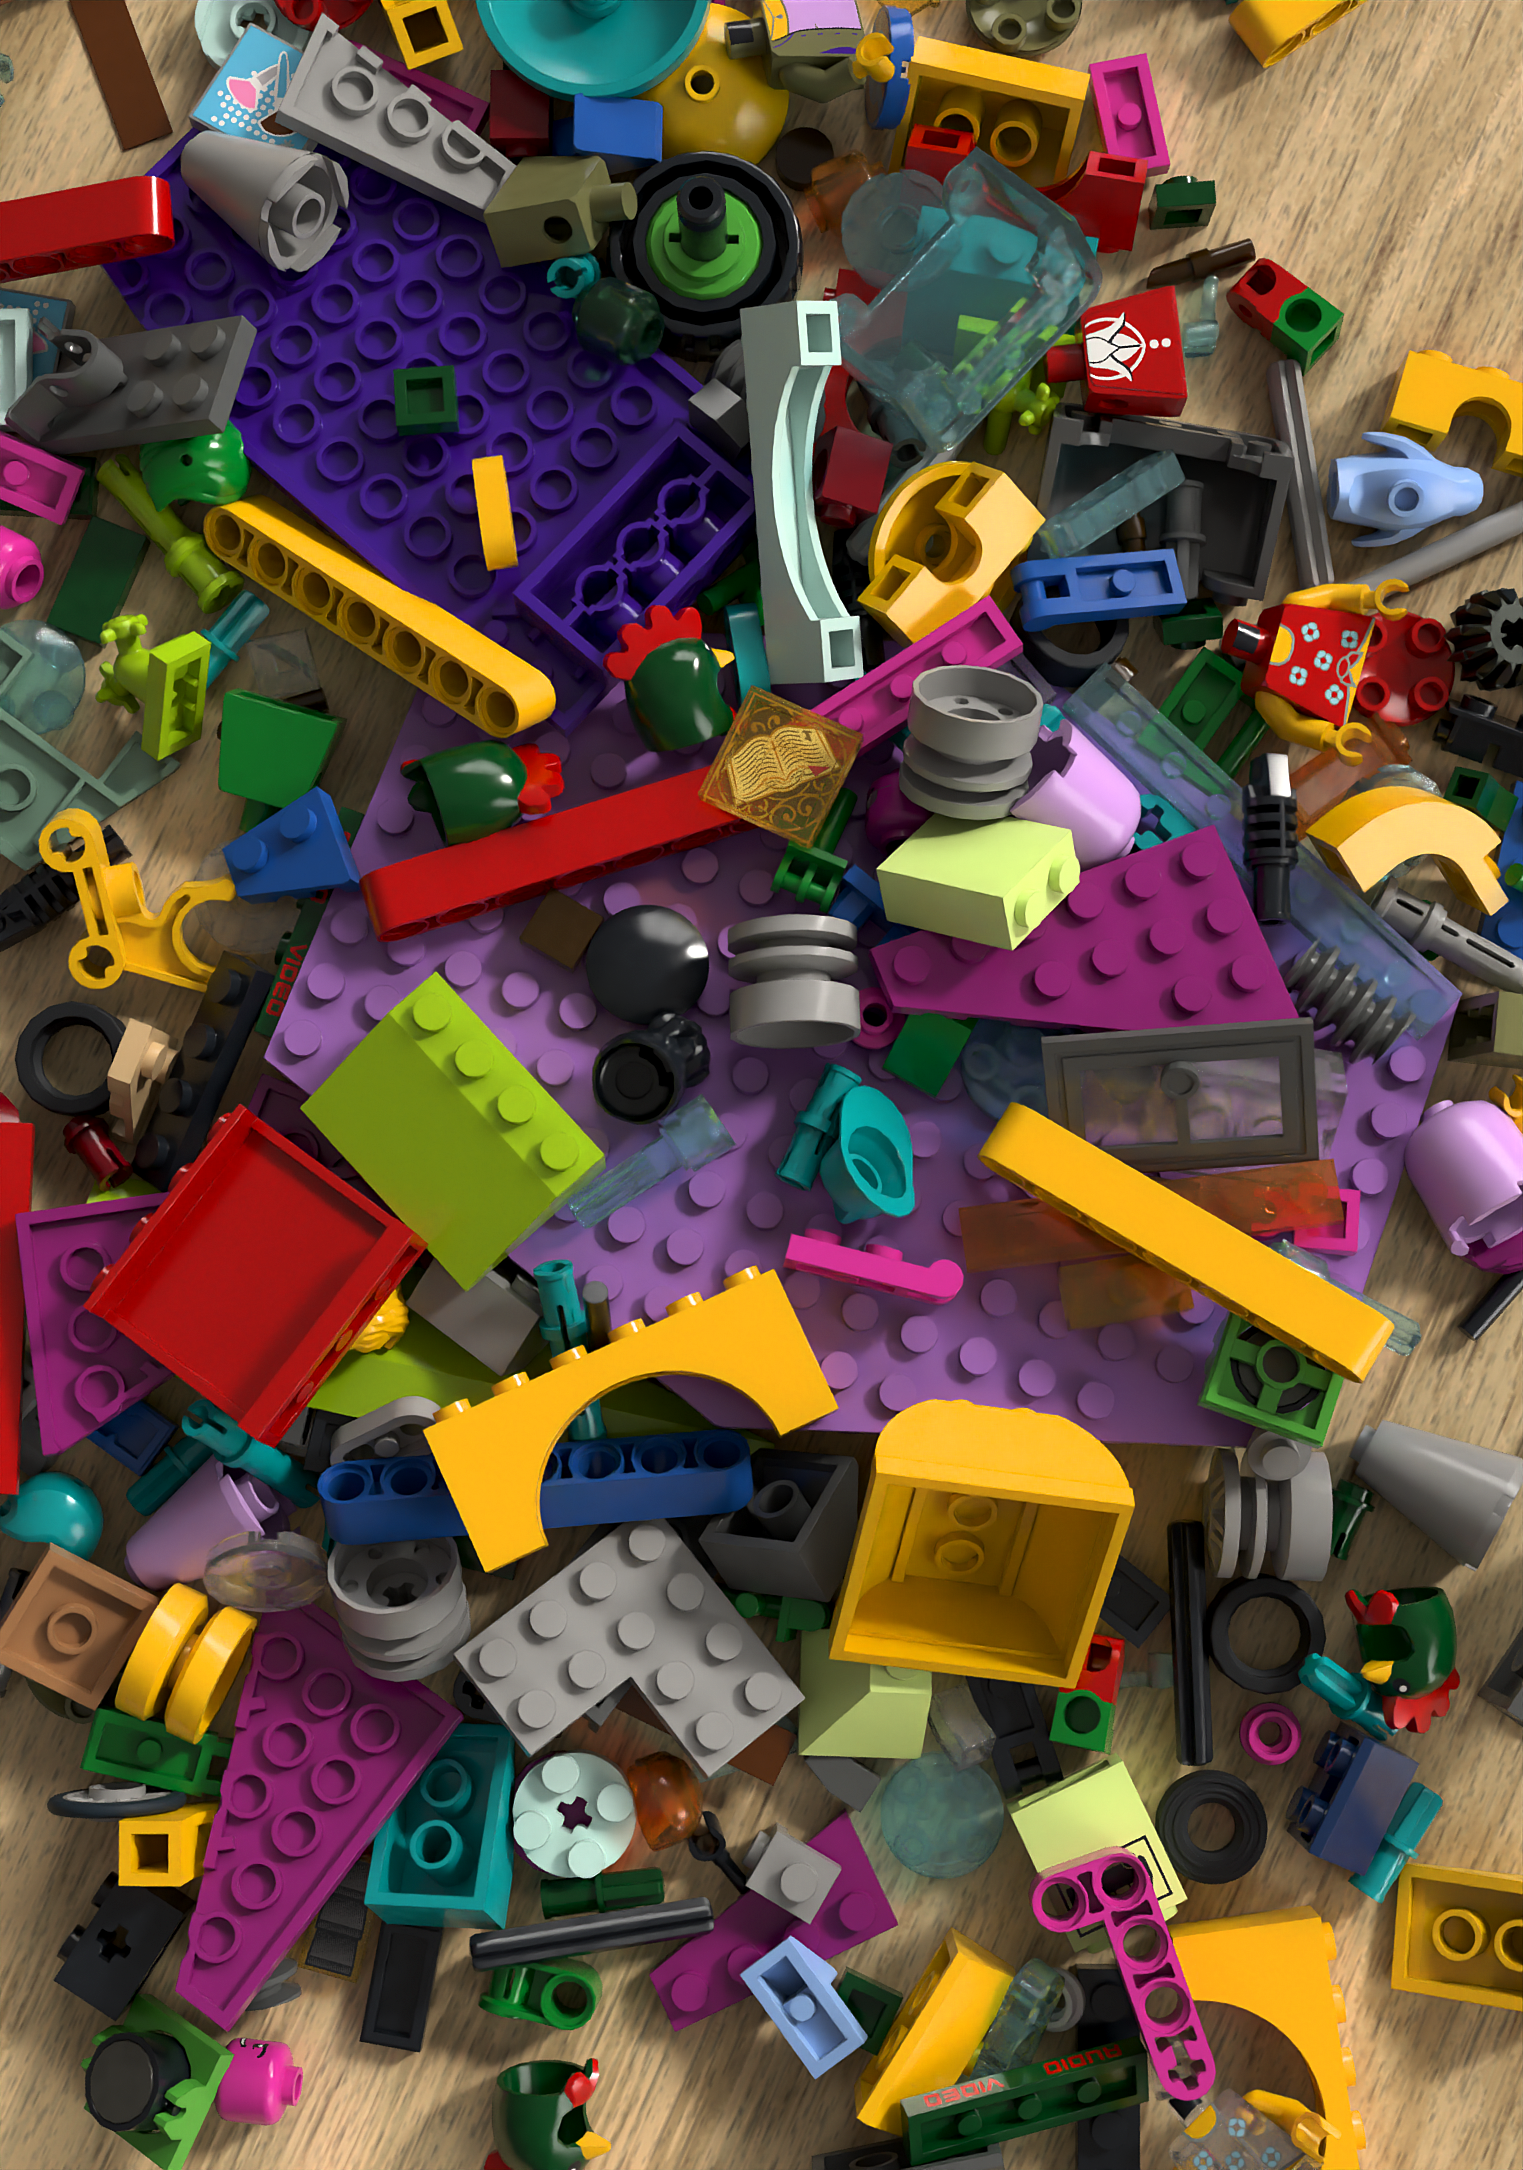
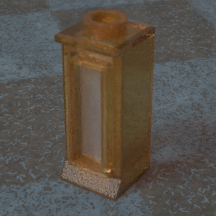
M1375 713L1362 723L1369 729L1372 742L1367 743L1361 739L1352 738L1343 745L1346 750L1357 752L1363 756V762L1355 767L1346 766L1341 763L1337 757L1336 750L1329 748L1290 775L1291 788L1296 789L1298 811L1295 812V816L1298 818V828L1296 829L1298 845L1308 839L1305 831L1335 806L1362 792L1381 787L1413 761L1407 753L1410 750L1409 742L1395 723L1392 721L1385 723L1378 713Z

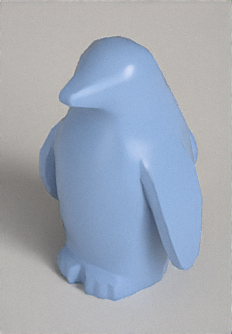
M1365 432L1362 434V439L1372 444L1380 445L1386 451L1331 459L1327 488V511L1329 517L1345 523L1378 528L1372 534L1352 539L1351 543L1356 547H1379L1396 544L1416 535L1433 524L1453 516H1464L1473 512L1482 502L1483 481L1478 473L1469 468L1453 467L1435 459L1424 447L1404 436L1386 432Z

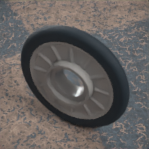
M111 1782L54 1795L49 1799L47 1808L52 1814L63 1817L85 1818L97 1822H119L128 1817L148 1816L177 1810L185 1805L187 1797L183 1792L146 1786V1784L138 1782Z

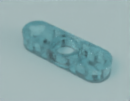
M1167 449L1139 460L1045 521L1037 531L1049 558L1057 559L1081 550L1180 485L1185 480V476L1174 450Z
M1033 1958L1028 1961L1009 1985L968 2081L1031 2064L1065 1985V1978L1041 1959Z

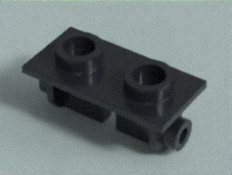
M1464 694L1461 702L1448 698L1445 707L1449 713L1453 714L1450 721L1442 718L1439 719L1432 736V741L1440 743L1442 751L1450 752L1478 763H1482L1490 743L1498 745L1499 749L1492 767L1523 778V714H1520L1516 722L1496 715L1498 706L1483 698L1470 694Z

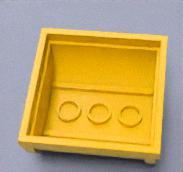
M932 1399L917 1403L897 1414L887 1423L877 1440L871 1464L869 1484L841 1593L836 1601L830 1624L828 1639L829 1659L1075 1689L1135 1508L1133 1489L1129 1487L1128 1480L1118 1461L1099 1440L1077 1424L1058 1415L1036 1413L1028 1408L1005 1409L975 1405L970 1401L961 1399L953 1401Z

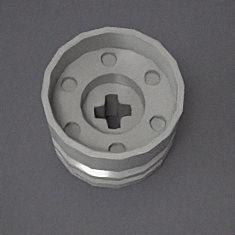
M969 665L940 666L920 673L912 684L907 717L908 730L911 734L903 744L904 760L900 764L899 771L900 790L913 803L928 811L952 818L987 820L1003 818L1012 814L1010 809L1029 790L1027 778L1032 773L1033 767L1030 750L1037 743L1043 711L1041 694L1030 683L1010 673L987 667Z
M787 914L748 920L728 929V951L735 955V957L729 959V976L738 981L753 984L741 987L730 993L731 1040L739 1044L759 1048L797 1049L830 1046L848 1042L860 1035L859 990L851 985L834 982L847 978L857 972L858 957L850 952L857 945V927L854 924L831 916Z
M1215 1448L1211 1457L1209 1475L1204 1485L1202 1499L1203 1538L1207 1545L1212 1576L1231 1578L1236 1568L1237 1557H1239V1565L1243 1577L1256 1579L1262 1567L1265 1551H1270L1273 1568L1278 1579L1322 1581L1327 1572L1330 1558L1333 1521L1332 1483L1329 1463L1325 1453L1311 1451L1310 1461L1302 1472L1286 1480L1274 1481L1260 1477L1251 1469L1246 1450L1242 1457L1239 1472L1235 1449Z
M453 1537L361 1545L336 1543L328 1559V1583L334 1607L338 1612V1623L342 1631L344 1647L354 1665L371 1677L394 1682L422 1679L448 1666L454 1660L452 1658L453 1654L466 1644L471 1633L470 1608L467 1601L466 1588L462 1582V1568L457 1544Z

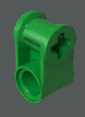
M569 1958L492 1970L488 1990L480 1994L478 2006L498 2016L511 2019H526L561 2030H574L584 2026L591 2019L602 1997L603 1984L598 1972L591 1965ZM513 1969H514V1970H515V1975H514V1979H513V1983H512V1988H511V1990H510L509 1986H510L511 1977H512V1973H513ZM566 1981L579 1984L585 1990L587 2004L578 2009L563 2005L557 1995V1985Z

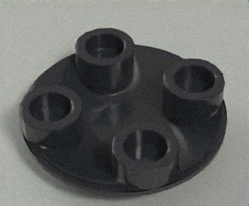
M638 905L626 908L608 918L599 927L590 942L586 957L589 987L606 1010L614 1016L633 1024L650 1025L654 1017L664 1012H674L681 1016L698 1001L708 980L709 954L705 941L691 921L672 909L657 905Z

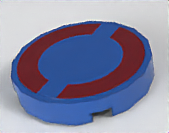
M883 5L878 11L872 33L878 32L883 34L893 45V52L884 56H887L894 64L895 72L889 81L882 83L874 81L870 75L867 76L865 82V112L867 123L871 129L894 130L900 125L910 91L911 84H908L909 78H901V73H906V67H902V61L911 62V56H914V28L911 14L906 8Z

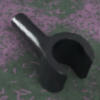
M710 1811L702 1812L709 1829L707 1834L697 1836L691 1833L687 1825L683 1827L692 1856L699 1861H712L722 1870L740 1894L746 1893L750 1889L746 1886V1876L732 1860L730 1853L725 1848L726 1841L717 1816Z

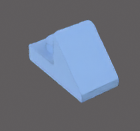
M790 1935L745 1969L740 1976L816 2080L863 2045L868 2035L831 1986V1983L838 1974L834 1967Z

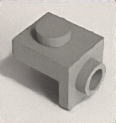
M779 1823L775 1824L769 1835L759 1831L742 1860V1864L750 1868L746 1875L747 1887L808 1924H811L842 1870L841 1865L788 1834V1829Z

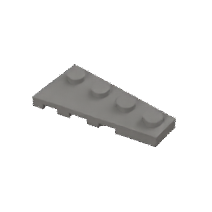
M322 13L279 106L275 122L486 224L483 216L484 211L517 166L459 120L452 123L430 105L432 99L413 84L408 88L382 68L384 62L364 45L361 49H358L338 33L339 25Z

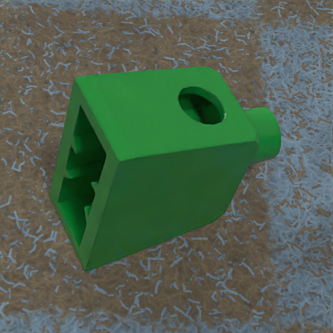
M241 688L225 692L222 712L218 787L223 792L246 798L239 825L241 831L247 833L280 811V808H285L316 786H320L345 729L346 718Z

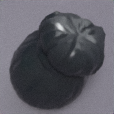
M664 1012L654 1017L646 1030L630 1031L611 1039L595 1057L592 1068V1088L597 1104L610 1116L631 1124L646 1125L663 1119L677 1107L685 1092V1088L695 1087L703 1082L710 1073V1051L707 1046V1039L702 1034V1027L695 1021L688 1020L674 1012Z

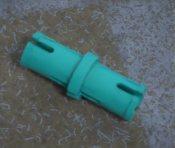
M826 1063L806 1110L798 1111L793 1122L797 1129L785 1156L774 1174L782 1182L802 1191H811L819 1172L822 1158L829 1150L831 1144H834L839 1137V1113L842 1098L851 1088L860 1086L862 1081L861 1077L854 1072L833 1063Z

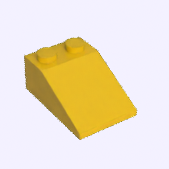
M1407 1862L1399 1874L1391 1989L1523 2012V1875Z

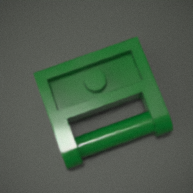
M1203 646L1135 744L1155 757L1218 807H1222L1232 793L1229 785L1270 729V726L1255 709V700L1241 691L1240 683L1243 673ZM1238 700L1251 708L1252 713L1209 772L1195 761Z

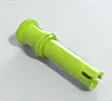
M125 454L115 456L116 462L120 465L119 467L116 466L111 458L106 461L96 475L97 480L106 487L165 555L164 564L167 572L174 578L181 577L198 597L197 605L203 613L211 614L228 605L244 586L245 582L242 575L236 570L229 571L211 551L204 534L191 532L169 505L161 512L156 511L153 501L147 493L142 475Z

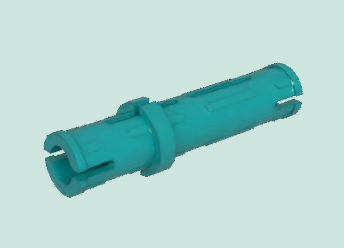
M563 1259L544 1262L533 1269L544 1316L539 1323L542 1338L549 1341L552 1358L580 1345H584L587 1353H590L586 1337L585 1312L580 1308L573 1276L572 1261ZM559 1305L563 1307L570 1342L566 1341ZM599 1399L583 1410L567 1427L569 1442L607 1438V1429L603 1422Z
M208 1399L197 1400L188 1407L187 1410L201 1418L203 1423L200 1425L191 1418L183 1416L182 1429L184 1433L211 1448L214 1457L218 1461L231 1468H242L291 1500L299 1508L306 1509L312 1507L319 1501L320 1497L305 1488L309 1484L318 1490L317 1483L321 1476L319 1473L303 1470L302 1463L279 1448H272L255 1440L237 1426V1421Z

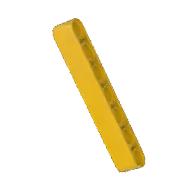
M262 494L251 495L234 503L212 508L206 514L203 521L205 540L211 551L220 559L488 734L497 738H507L544 721L552 715L556 704L555 691L550 680L541 671L438 605L400 589L344 545L271 498Z
M1015 1102L1009 1103L977 1155L978 1159L986 1167L999 1176L1349 1381L1359 1384L1364 1382L1395 1329L1394 1324L1388 1318L1372 1307L1024 1105Z

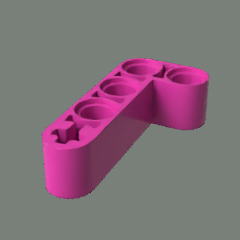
M1113 1846L1105 1847L1048 1867L1037 1873L1030 1883L1028 1891L1029 1904L1037 1920L1045 1928L1062 1933L1102 1921L1152 2068L1165 2091L1174 2098L1184 2101L1196 2100L1207 2094L1214 2084L1216 2075L1214 2059L1150 1877L1142 1862L1128 1849ZM1113 1863H1127L1132 1866L1134 1871L1133 1884L1129 1890L1118 1895L1104 1891L1101 1879L1105 1869ZM1053 1884H1067L1074 1889V1905L1063 1915L1055 1916L1048 1914L1042 1909L1041 1899L1043 1893ZM1140 1924L1151 1926L1155 1930L1156 1940L1150 1952L1145 1955L1134 1956L1124 1951V1936L1131 1927ZM1159 1987L1172 1988L1176 1991L1178 1999L1173 2012L1161 2018L1147 2014L1145 2002L1150 1992ZM1177 2034L1182 2047L1190 2059L1196 2060L1190 2064L1192 2075L1182 2079L1176 2070H1170L1177 2066L1172 2046L1166 2038Z

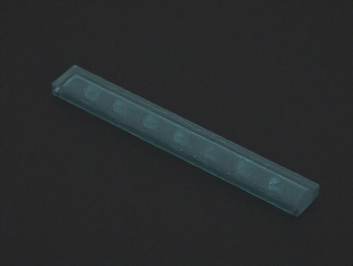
M1105 661L1064 703L1062 710L1153 795L1160 796L1166 800L1196 830L1214 824L1235 872L1252 886V872L1246 870L1242 859V854L1244 853L1242 846V836H1244L1242 829V819L1244 818L1242 813V788ZM1298 841L1296 850L1299 853V862L1296 864V868L1290 871L1291 924L1313 944L1321 936L1317 946L1321 952L1334 945L1341 948L1335 964L1338 968H1342L1354 961L1360 965L1354 980L1357 985L1375 978L1378 981V986L1373 996L1375 1002L1393 994L1397 998V1003L1391 1015L1393 1019L1409 1011L1415 1013L1416 1018L1406 1031L1418 1041L1424 1037L1463 993Z

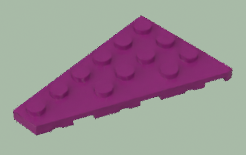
M1214 824L1081 872L1079 875L1080 883L1013 951L928 930H921L871 948L868 954L891 1013L920 1016L924 1013L940 1014L945 1018L966 1020L967 1017L1010 1021V1025L1055 1030H1061L1065 1027L1077 1028L1085 1033L1299 1018Z
M351 1165L327 1168L385 1212L396 1218L394 1212ZM169 1192L15 1214L43 1456L61 1455L176 1376V1374L103 1318L83 1307L84 1303L91 1296L90 1287L95 1277L107 1265L115 1264L131 1244L129 1237L136 1224L147 1214L155 1213L169 1195Z
M275 1574L266 1583L265 1589L267 1593L258 1633L255 1632L249 1674L245 1676L234 1725L236 1731L227 1770H224L220 1788V1803L212 1823L203 1868L205 1869L195 1913L192 1912L188 1930L189 1941L185 1957L181 1961L175 1988L179 1995L227 2032L230 2031L464 1719L460 1711L417 1679L394 1682L371 1677L356 1667L344 1647L342 1631L338 1621Z

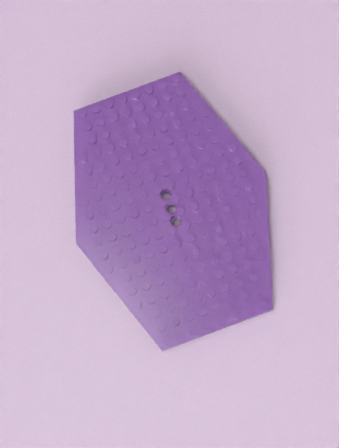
M701 633V639L710 648L728 651L725 634ZM763 636L764 648H766L765 636ZM883 641L886 661L906 649L896 641ZM1017 656L995 669L1010 673L1030 683L1041 694L1043 704L1056 706L1063 716L1129 779L1139 795L1152 794L1160 796L1175 808L1196 830L1214 824L1252 909V872L1247 871L1246 866L1243 864L1242 854L1244 853V848L1242 846V836H1244V831L1241 823L1143 748L1135 744L1134 741L1095 713L1065 688L1053 686L1034 677L1018 661ZM729 662L718 672L717 686L724 703L730 705L740 719L743 720L746 713H739ZM847 679L825 683L771 684V699L773 703L803 715L844 689L848 683L852 684L854 681ZM621 680L567 738L546 720L510 737L497 738L418 688L350 850L362 878L376 869L446 848L438 834L431 814L415 811L408 803L407 797L413 785L417 782L404 778L401 775L400 769L404 761L418 760L448 748L490 739L501 740L510 748L526 743H534L538 745L540 753H553L559 756L562 766L560 775L565 785L563 792L559 796L550 799L552 809L549 812L536 815L524 814L521 820L514 825L517 826L722 762L734 736L732 733L724 737L718 735L704 742L670 751H648L638 737L631 721L625 699L624 680ZM779 708L762 711L749 718L743 724L746 736L743 737L745 741L735 739L733 745L736 743L742 744L735 747L727 758L736 754L750 739L761 735L771 736L775 730L791 723L792 718L790 714ZM793 714L794 720L799 718V716ZM774 716L779 717L780 725L777 726L773 720L770 723L772 730H769L768 721ZM755 723H761L765 726L766 732L764 733L761 726H756L758 733L754 734L751 726ZM888 739L852 761L838 788L850 789L858 796L856 805L833 855L848 861L844 875L856 864L875 881H878L876 868L887 859L868 841L865 819L867 793L871 784L884 774L891 773L893 770L900 768V764L904 760L903 752ZM844 767L842 768V771L834 773L831 776L841 775L843 773ZM839 777V778H832V779H834L836 785H837V783H838L840 777ZM826 778L820 783H816L819 789H822L821 784L826 785V791L819 792L814 788V780L799 785L791 792L785 794L777 793L775 797L778 800L790 799L799 795L806 789L808 784H810V787L802 795H827L833 791L834 785L830 779ZM831 796L821 798L825 806H827ZM805 797L790 800L781 806H790L799 814L798 805ZM815 798L806 799L801 804V812L808 814L806 807L810 806L813 809V813L808 818L817 821L823 811L822 803ZM788 808L780 809V816L773 821L776 828H778L781 818ZM1152 813L1148 817H1140L1135 832L1142 835L1149 830L1162 842H1165L1154 829L1159 821L1158 818ZM764 825L741 834L559 890V892L604 917V922L617 912L638 905H657L672 909L691 921L705 941L709 954L708 980L698 1001L681 1016L695 1021L702 1027V1034L707 1039V1046L710 1051V1073L700 1084L695 1087L685 1088V1092L677 1107L663 1119L646 1125L631 1124L607 1114L595 1100L591 1079L595 1057L607 1042L623 1033L634 1030H646L649 1025H639L624 1021L611 1014L599 1003L589 987L586 971L588 950L572 974L522 945L519 941L520 935L546 895L393 942H379L376 940L361 890L346 893L340 888H334L263 1058L276 1071L310 1097L384 1016L436 971L605 1154L606 1169L510 1253L507 1258L533 1278V1269L544 1262L559 1259L572 1261L574 1268L573 1276L581 1310L584 1311L582 1290L587 1283L600 1281L607 1286L612 1330L642 1318L645 1327H648L669 1317L665 1309L667 1305L696 1292H700L703 1301L726 1291L722 1282L724 1279L746 1268L757 1265L760 1274L775 1269L839 1407L837 1412L797 1431L880 1435L892 1418L917 1403L932 1399L945 1401L961 1399L970 1401L975 1405L1005 1409L1028 1408L1036 1413L1058 1415L1077 1424L1101 1443L1247 1448L1252 1433L1257 1428L1256 1426L1196 1405L1206 1374H1204L1205 1362L1215 1344L1212 1342L1221 1322L1225 1319L1228 1310L999 1176L986 1167L977 1157L1009 1103H1019L1049 1119L1041 1037L1070 1035L1066 1027L1061 1030L1016 1026L1010 1025V1021L980 1018L935 1099L882 1070V1066L894 1043L881 1049L863 1048L852 1040L822 1047L774 1049L743 1045L730 1039V993L741 987L753 984L738 981L729 976V959L735 957V955L728 951V929L738 923L762 917L787 914L828 916V913L825 914L819 911L820 904L805 899L803 904L794 901L796 894L781 889L779 894L770 891L791 837ZM1296 866L1294 870L1290 871L1291 923L1277 927L1259 926L1281 977L1283 978L1321 936L1316 948L1318 953L1334 945L1341 948L1335 964L1336 969H1340L1354 961L1360 965L1353 984L1357 986L1371 978H1375L1378 981V986L1372 999L1374 1002L1391 994L1397 998V1003L1391 1015L1393 1019L1409 1011L1415 1013L1416 1018L1373 1065L1374 1059L1371 1057L1354 1065L1348 1061L1355 1044L1352 1040L1336 1048L1330 1045L1336 1029L1334 1024L1319 1031H1314L1319 1141L1318 1162L1142 1174L1200 1184L1197 1206L1248 1235V1228L1251 1224L1265 1226L1274 1222V1214L1270 1208L1263 1205H1250V1197L1255 1191L1270 1190L1279 1194L1285 1202L1294 1203V1192L1297 1185L1361 1190L1358 1248L1354 1256L1291 1251L1292 1233L1281 1232L1271 1240H1257L1360 1300L1405 1166V1146L1418 1127L1462 993L1375 926L1370 927L1365 924V919ZM838 891L837 896H835V898H834V900H833V903H832V905H831L829 911L831 910V908H832L834 902L836 901V899H837V897H838V895H839V891ZM871 920L858 932L856 948L850 951L858 957L857 972L847 978L834 982L851 985L859 991L870 987L881 988L868 954L870 949L874 948L887 933ZM1297 991L1289 994L1294 1005L1299 995ZM871 1007L863 1012L865 1022L875 1027L884 1024L886 1021L884 1012L879 1008ZM1313 1007L1298 1016L1299 1018L1312 1017L1314 1021L1317 1009ZM905 1014V1022L910 1014ZM1279 1056L1190 1063L1197 1069L1199 1074L1198 1091L1188 1098L1190 1140L1283 1134ZM826 1063L842 1066L860 1076L862 1079L860 1086L866 1085L878 1089L894 1103L902 1114L910 1132L913 1150L915 1206L908 1216L896 1218L882 1214L875 1218L857 1219L851 1223L842 1224L835 1218L833 1201L823 1185L820 1168L810 1192L794 1188L774 1176L797 1129L793 1122L798 1111L806 1110ZM1167 1065L1152 1066L1153 1078L1150 1085L1136 1101L1131 1103L1115 1101L1109 1095L1094 1070L1080 1071L1086 1141L1095 1147L1178 1141L1175 1100L1167 1097L1161 1089L1160 1075ZM805 1229H817L840 1236L842 1238L840 1246L865 1252L867 1244L887 1246L903 1253V1262L927 1268L936 1261L950 1260L961 1268L963 1285L949 1303L933 1305L784 1268L783 1264L791 1234L804 1237ZM672 1375L655 1377L670 1391H673L703 1415L702 1417L713 1426L721 1429L775 1430L766 1416L751 1401L725 1385L691 1376Z

